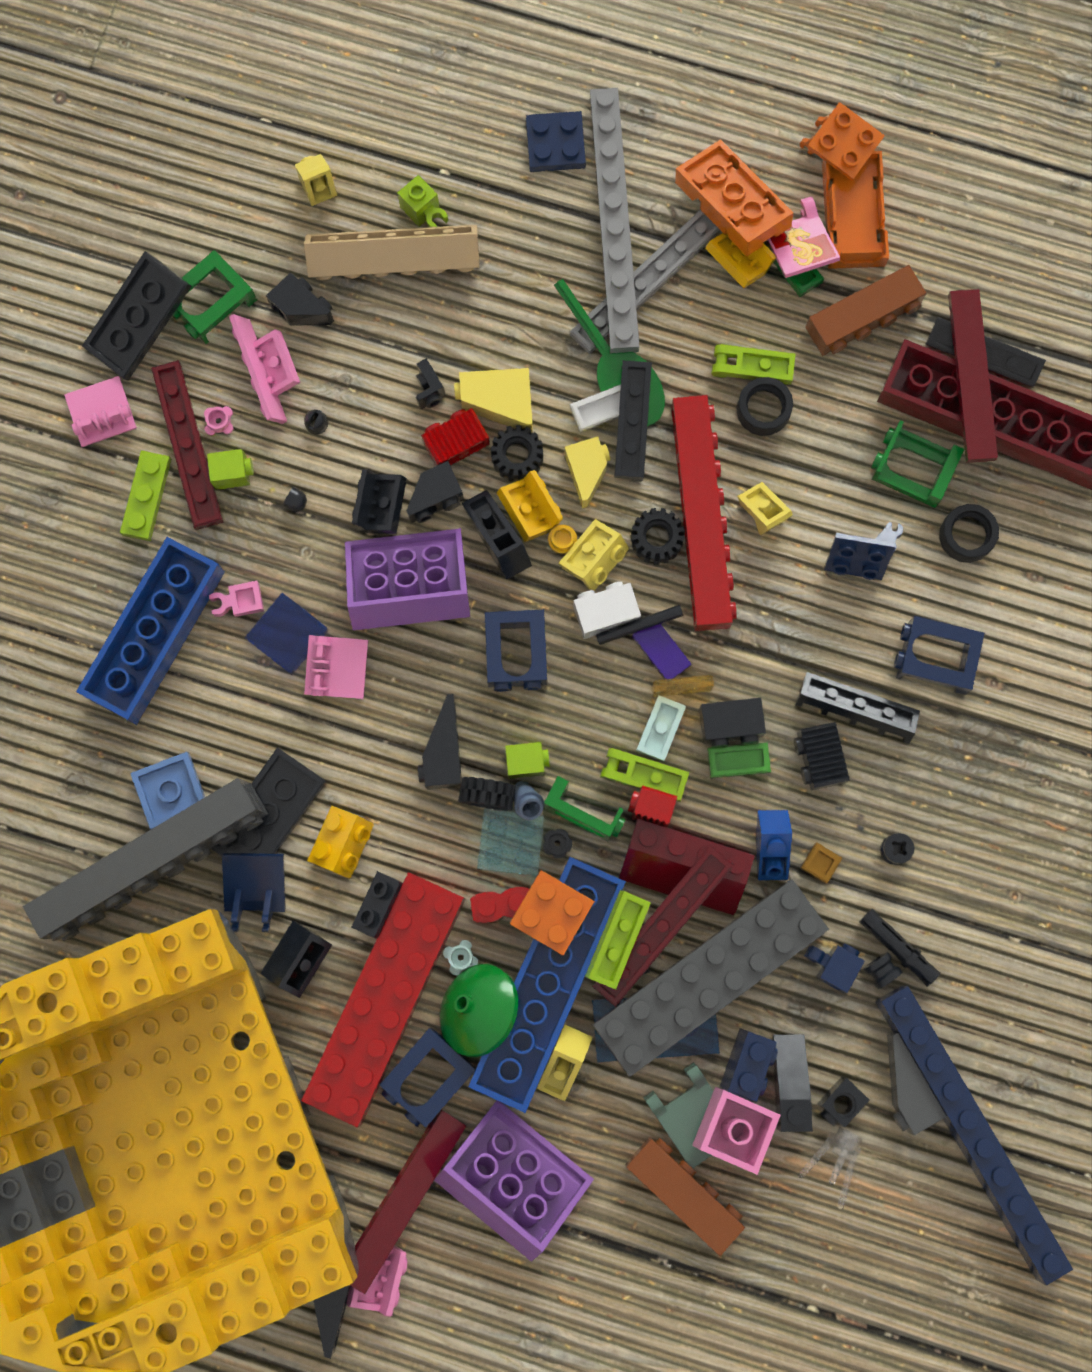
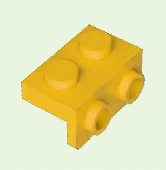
M723 233L710 240L705 248L743 288L763 277L776 259L775 254L764 243L761 248L746 256L729 239L728 234L724 235Z
M535 470L529 471L524 479L501 487L496 493L524 542L549 533L563 519L559 506L553 501L544 481Z
M331 805L307 861L350 879L358 865L366 842L370 838L374 824L358 815Z

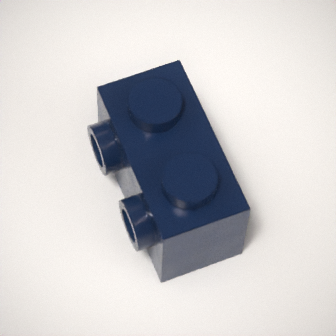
M739 1028L720 1087L728 1092L757 1102L758 1097L764 1094L767 1087L768 1079L765 1076L768 1068L773 1066L777 1058L778 1049L775 1048L777 1042Z

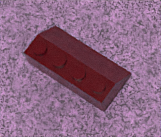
M637 819L619 879L669 895L707 848L712 845L730 860L734 866L701 906L734 916L746 887L755 855Z

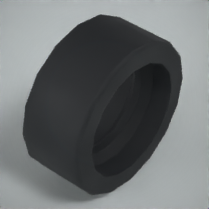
M770 377L757 378L749 382L741 391L736 407L737 417L741 425L750 433L759 436L773 435L781 431L788 423L794 405L792 394L782 382ZM765 391L778 397L782 406L781 414L772 422H762L752 417L748 411V402L753 394Z
M965 504L956 507L944 519L939 532V540L943 550L951 558L967 563L981 560L995 547L999 539V526L996 518L988 509L976 504ZM964 517H971L979 521L986 532V539L983 545L973 550H967L959 546L952 536V528L956 521Z

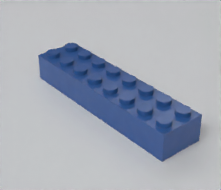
M569 857L559 881L595 902L564 956L533 939L514 982L518 994V1011L513 1028L498 1048L489 1054L481 1056L468 1086L524 1113L528 1109L584 980L619 891L623 890L626 883L624 880L572 857Z

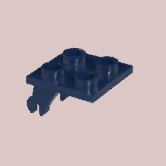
M889 522L875 539L836 533L824 566V571L834 572L838 575L859 576L868 580H882L890 559L897 548L896 539L902 536L903 526L899 523L896 531H893L892 522Z
M223 853L224 911L232 912L231 923L233 924L231 928L234 932L239 931L243 910L263 911L262 932L269 933L272 913L285 912L284 854Z

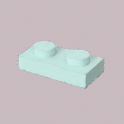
M658 695L636 752L664 762L686 706Z

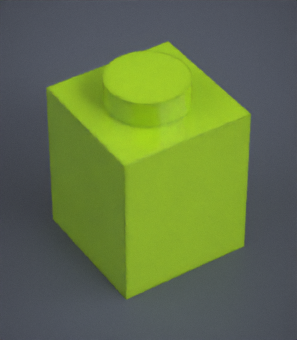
M242 449L207 453L210 482L215 490L250 485L249 476L254 475L253 463L251 458L246 457Z
M541 742L505 746L509 779L544 776V768L550 767L548 749L542 750Z

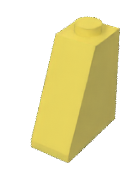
M529 368L459 372L460 382L454 383L455 400H461L462 409L468 411L470 408H473L476 415L511 426L516 429V425H521V429L524 430L527 426L531 428V433H533Z

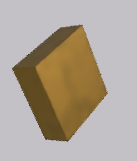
M816 842L800 869L824 884H828L842 857Z

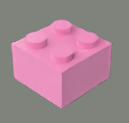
M715 1087L692 1146L758 1175L781 1115Z

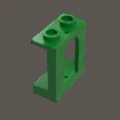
M215 250L182 278L192 285L189 290L191 291L214 271L231 290L200 315L186 313L182 307V302L172 315L174 319L177 320L180 317L186 323L183 327L193 339L196 340L199 337L205 344L209 342L206 334L243 302L250 307L257 301L253 289Z
M900 420L896 428L889 427L882 443L886 444L887 447L883 454L877 453L871 468L875 470L872 480L936 508L945 494L964 452V448L955 444L950 450L902 429L904 421ZM898 448L906 449L942 465L932 488L924 487L891 471L887 465L890 451Z
M557 776L544 801V810L607 842L611 836L617 838L626 820L621 817L624 809L619 808L610 825L563 801L568 790L569 781Z

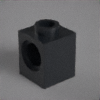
M841 1076L817 1104L823 1109L820 1115L834 1127L838 1123L845 1128L870 1099L848 1078ZM844 1095L848 1099V1108L844 1112L838 1113L834 1108V1101L838 1096Z

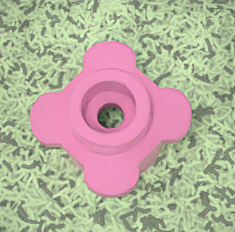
M225 406L223 408L213 407L205 410L204 416L207 423L205 432L208 435L213 436L215 433L228 435L232 433L234 427L231 424V416L233 415L231 408ZM221 419V422L216 423V420Z

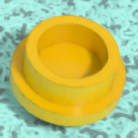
M557 525L551 529L548 535L550 548L559 554H566L577 541L576 532L568 525Z

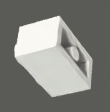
M615 582L606 586L604 591L595 593L594 590H590L577 596L578 599L574 600L573 607L584 639L641 618L631 583L623 585L622 582Z

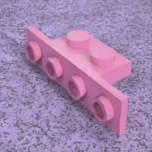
M235 314L229 316L233 327L232 333L241 348V357L244 364L248 367L252 378L251 385L259 397L262 414L269 421L281 424L286 423L287 419L278 395L299 384L300 380L282 332L275 329L257 340L250 319Z

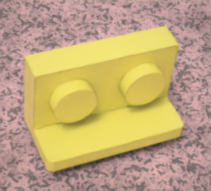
M595 519L561 559L559 564L562 569L583 581L589 590L595 591L599 585L604 583L616 564L623 560L629 547L620 533Z

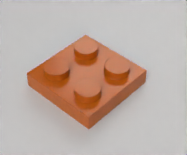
M541 870L511 920L510 925L564 956L595 901Z

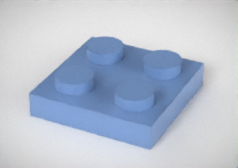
M184 752L130 773L150 829L205 798L189 752Z

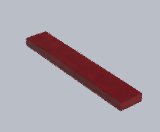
M980 290L950 291L948 300L966 463L996 461L998 454Z
M177 360L152 367L151 370L193 527L195 530L224 523L215 488L210 482L208 462L181 363Z
M710 845L640 929L616 990L599 982H596L592 987L616 1007L732 869L734 864Z
M442 1109L428 1125L355 1245L359 1273L354 1283L350 1284V1286L363 1294H366L466 1128V1125Z

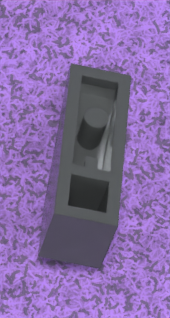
M892 1032L887 1035L892 1106L896 1111L893 1117L902 1132L907 1130L908 1133L916 1135L947 1116L899 1033Z

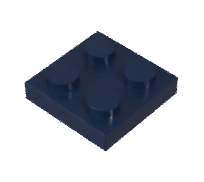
M582 111L526 115L530 172L586 168Z

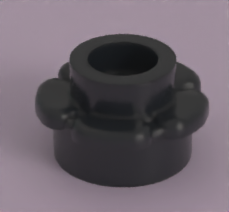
M563 829L550 830L544 836L545 843H543V849L547 855H553L554 858L558 859L566 856V852H569L572 848V840ZM555 841H559L560 845L555 846Z

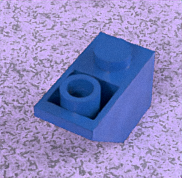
M758 810L756 827L758 880H788L792 843V829L788 810Z

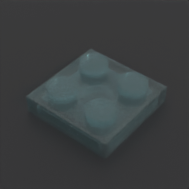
M484 809L477 869L538 876L544 815H540L533 820H526L519 817L516 812Z

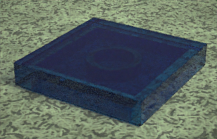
M281 593L246 635L245 639L292 675L307 657L309 635L324 636L329 629L288 596Z

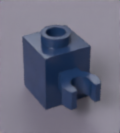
M845 943L842 947L839 945L833 946L829 954L812 945L808 947L804 955L807 959L822 966L816 978L841 993H848L865 962L858 957L860 954L858 950Z

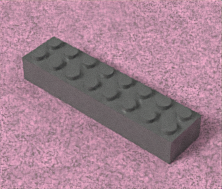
M236 778L22 907L40 939H52L53 941L58 939L63 941L69 940L80 933L78 928L86 923L93 925L106 917L105 912L115 907L117 910L132 902L131 896L141 891L144 894L159 885L157 881L166 875L168 878L178 875L185 870L183 865L191 860L198 862L211 854L210 849L218 844L222 847L237 839L236 834L244 828L250 831L264 822L262 818L267 816L268 812L252 784Z
M793 879L789 880L591 1025L627 1076L631 1077L826 933L829 928Z

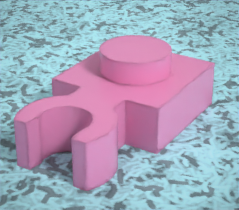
M258 581L228 586L230 595H223L218 592L209 595V599L212 602L222 601V606L219 609L211 610L212 614L216 617L226 615L231 609L235 617L264 611Z

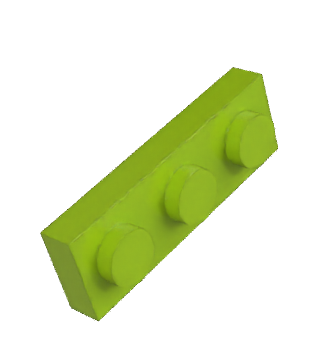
M141 450L120 530L122 536L151 542L172 460L170 456Z
M619 891L585 977L616 990L651 902L626 891Z

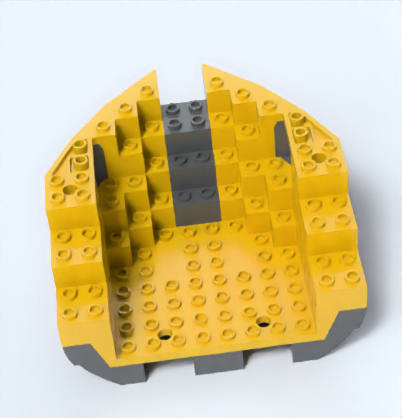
M208 909L150 934L138 933L80 958H65L7 982L0 987L1 1355L59 1372H171L211 1355L224 1343L284 1318L294 1308L354 1283L358 1277L359 1263L343 1197L334 1174L327 1175L306 1120V1117L311 1114L307 1104L301 1101L303 1093L289 1056L282 1057L261 1002L266 1000V996L256 970L231 928L229 921L218 910ZM238 1032H245L249 1036V1045L244 1050H239L234 1045L233 1039ZM289 1151L294 1155L295 1164L291 1169H284L280 1166L278 1158L281 1152Z

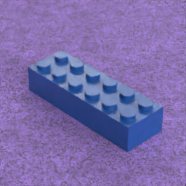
M166 537L76 692L137 725L208 603L209 595L214 592L225 571L215 561Z

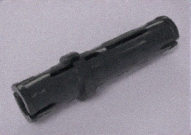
M873 908L859 921L902 962L900 965L904 969L908 968L926 987L931 985L941 974L921 955L922 951L918 947L914 948Z

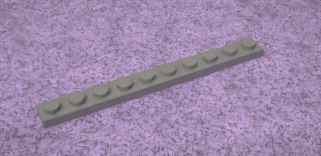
M618 88L590 90L610 353L639 352Z

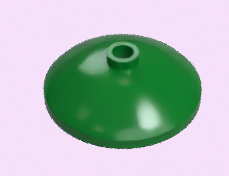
M478 964L467 968L452 981L441 1003L440 1029L445 1042L455 1052L468 1057L484 1056L494 1051L504 1042L513 1028L518 1011V994L512 978L499 967L490 964Z

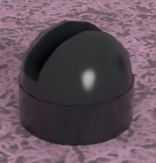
M314 409L305 415L304 424L308 432L318 435L326 431L328 420L322 411ZM318 415L314 427L310 426L314 417Z
M293 486L282 507L293 512H299L306 507V495L300 489Z

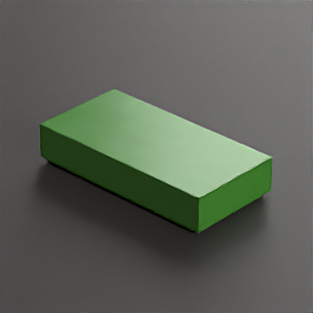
M768 742L707 749L710 779L771 773Z

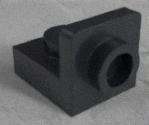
M427 358L416 363L419 371L416 378L424 390L416 395L420 409L425 407L433 408L441 403L442 398L446 396L442 383Z

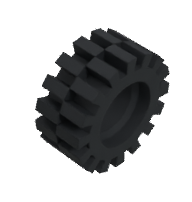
M516 425V429L508 426L505 432L502 430L498 432V438L494 437L492 441L493 446H491L492 463L496 472L499 471L501 477L507 476L508 481L512 482L514 479H518V481L523 479L529 471L535 470L538 473L540 465L542 466L543 444L538 439V434L536 432L531 433V428L527 426L525 430L521 429V425ZM513 444H521L528 449L529 455L522 463H512L506 457L507 449Z
M651 508L648 513L644 511L640 518H636L632 527L631 541L633 551L636 550V555L639 558L643 557L646 563H649V561H653L654 565H659V562L662 561L664 564L668 563L669 559H674L683 545L685 531L684 527H681V520L679 518L676 519L675 513L672 511L670 514L666 513L664 508H661V511ZM654 526H660L668 532L669 540L663 546H653L646 539L647 531Z
M462 777L458 802L479 808L511 811L516 786L492 779Z

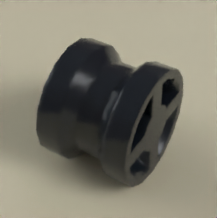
M896 833L883 840L880 846V853L887 863L899 865L912 858L915 847L910 837L905 834Z
M889 952L880 955L863 968L866 974L873 977L874 985L877 989L883 988L903 973L900 967L894 966L891 962L892 956Z

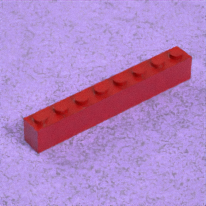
M708 395L677 397L672 400L671 412L694 630L729 629L733 623L732 620L737 619L736 603L730 602L729 591L734 589L733 575L732 573H727L726 562H730L729 544L724 545L723 534H727L726 516H721L720 506L724 505L723 488H718L717 478L721 477L720 460H715L714 450H718L717 432H712L711 422H715L714 405H709Z

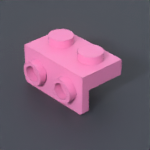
M395 1245L366 1294L350 1286L346 1304L352 1308L379 1311L384 1316L391 1317L393 1309L399 1302L400 1293L398 1288L401 1276L405 1274L407 1269L406 1252Z

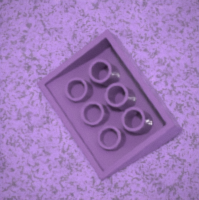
M461 528L345 542L347 606L353 630L470 617Z
M496 1101L434 1179L435 1182L531 1262L544 1251L594 1180L500 1101Z

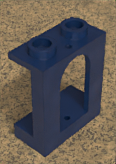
M544 609L485 612L488 688L494 687L496 692L511 691L513 686H524V690L542 689V685H547ZM530 628L531 667L522 676H511L503 669L500 629Z
M914 616L908 623H904L901 630L900 640H903L904 644L902 652H897L894 661V668L898 669L896 678L901 679L903 676H908L955 688V693L968 694L973 690L985 633ZM922 635H930L963 643L964 648L959 671L919 661L912 651L915 639Z
M431 1027L382 1081L380 1086L384 1091L381 1094L392 1105L395 1106L399 1103L407 1110L404 1115L411 1123L417 1127L422 1124L426 1128L474 1073L476 1067L462 1054L455 1052L445 1042L444 1038ZM433 1048L455 1070L425 1104L413 1106L402 1096L401 1086L404 1080Z

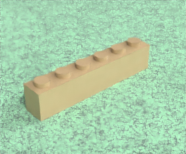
M477 225L308 234L304 241L308 278L315 277L317 280H328L332 276H344L345 278L353 279L360 277L361 274L384 277L389 275V273L400 272L402 275H413L418 271H429L430 273L438 274L445 272L446 269L469 272L474 270V268L480 267Z

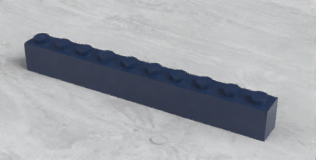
M900 986L876 1000L875 1003L892 1032L899 1033L947 1117L943 1119L1035 1279L1047 1286L1074 1270L908 986Z

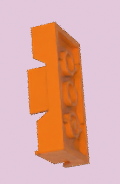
M721 139L676 168L675 183L692 201L696 199L701 201L700 210L724 235L728 234L729 239L746 256L761 248L763 242L772 236L777 237L792 227L794 212Z
M874 151L853 181L823 160L822 175L826 231L833 244V233H836V244L834 246L840 256V261L828 264V269L885 267L889 259L888 232L884 224L882 151ZM832 180L833 184H831L829 189V181ZM873 181H876L877 189H873ZM877 234H880V242H877Z

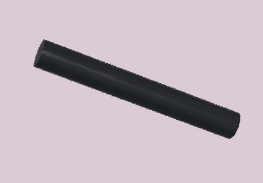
M677 605L596 634L599 645L679 618L684 616L681 606Z

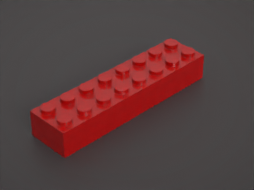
M410 872L407 873L380 935L370 952L303 1095L302 1102L357 1128L362 1125L466 900L464 897Z

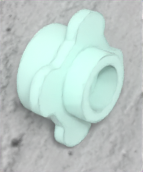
M462 940L459 945L454 947L448 946L443 951V956L448 959L450 964L449 970L453 975H459L462 970L478 965V959L473 956L471 951L472 944L468 940ZM463 955L464 959L460 961L458 956Z

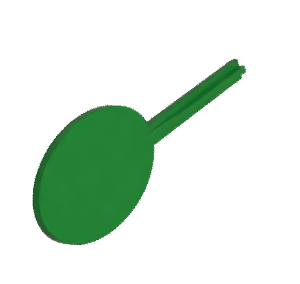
M562 279L554 284L558 293L602 355L597 366V382L600 392L621 385L623 360L647 362L635 352L610 353V346L565 281ZM652 367L647 426L655 424L661 418L665 407L664 390Z

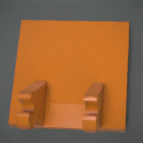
M839 102L832 113L826 117H819L816 120L815 125L817 128L822 125L818 132L810 139L803 138L799 145L801 149L806 146L809 149L808 154L815 153L853 181L885 135Z

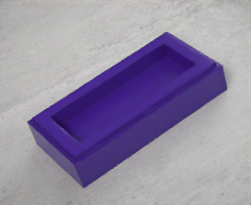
M661 624L632 635L634 641L667 683L692 665Z

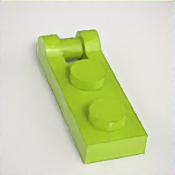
M725 344L716 345L714 348L716 363L712 365L711 372L714 377H734L749 380L770 377L779 380L783 384H792L795 353ZM728 358H736V365L727 364Z
M614 748L608 749L606 757L609 759L606 768H602L601 778L641 789L642 785L678 796L676 801H681L689 772ZM620 762L629 764L626 774L617 771Z

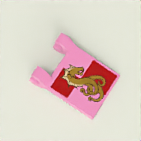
M812 196L801 199L800 203L803 209L800 210L802 218L793 220L791 228L779 236H772L767 240L785 278L840 261V256L818 215Z

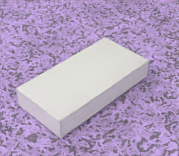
M621 385L570 404V409L580 433L619 417Z

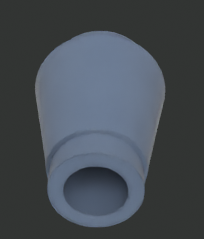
M517 782L514 794L516 814L526 820L538 818L544 808L543 798L528 782Z

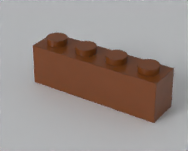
M907 265L810 316L805 328L822 356L829 352L836 354L846 348L848 342L854 339L861 341L868 337L873 329L879 326L885 328L893 324L897 317L903 313L910 315L922 307L921 303L927 293L910 265Z
M649 1137L625 1164L626 1168L713 1251L721 1256L745 1229L744 1225L740 1222L743 1216L730 1203L724 1207L716 1199L720 1194L707 1181L701 1185L693 1178L697 1172L683 1159L680 1163L670 1156L673 1149L660 1137L657 1141Z

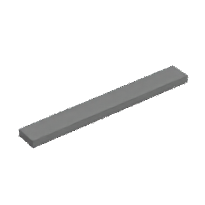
M701 210L633 272L636 310L699 253L710 240L721 232ZM605 298L588 316L606 340L609 337ZM578 323L570 331V336L590 355L596 349V346L581 324Z

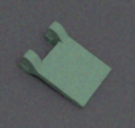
M693 1062L684 1068L685 1073L693 1083L691 1088L667 1105L662 1104L654 1091H651L643 1098L685 1161L692 1168H695L711 1156L693 1147L692 1144L712 1097L713 1089L698 1066Z

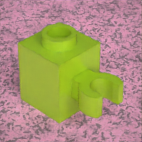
M419 174L397 192L400 208L418 227L426 221L428 227H437L433 222L435 218H441L445 223L448 222L447 213L439 207L438 194Z

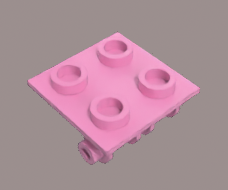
M119 376L64 394L74 423L72 424V429L75 435H78L81 447L137 428Z
M309 635L304 694L364 699L368 640Z

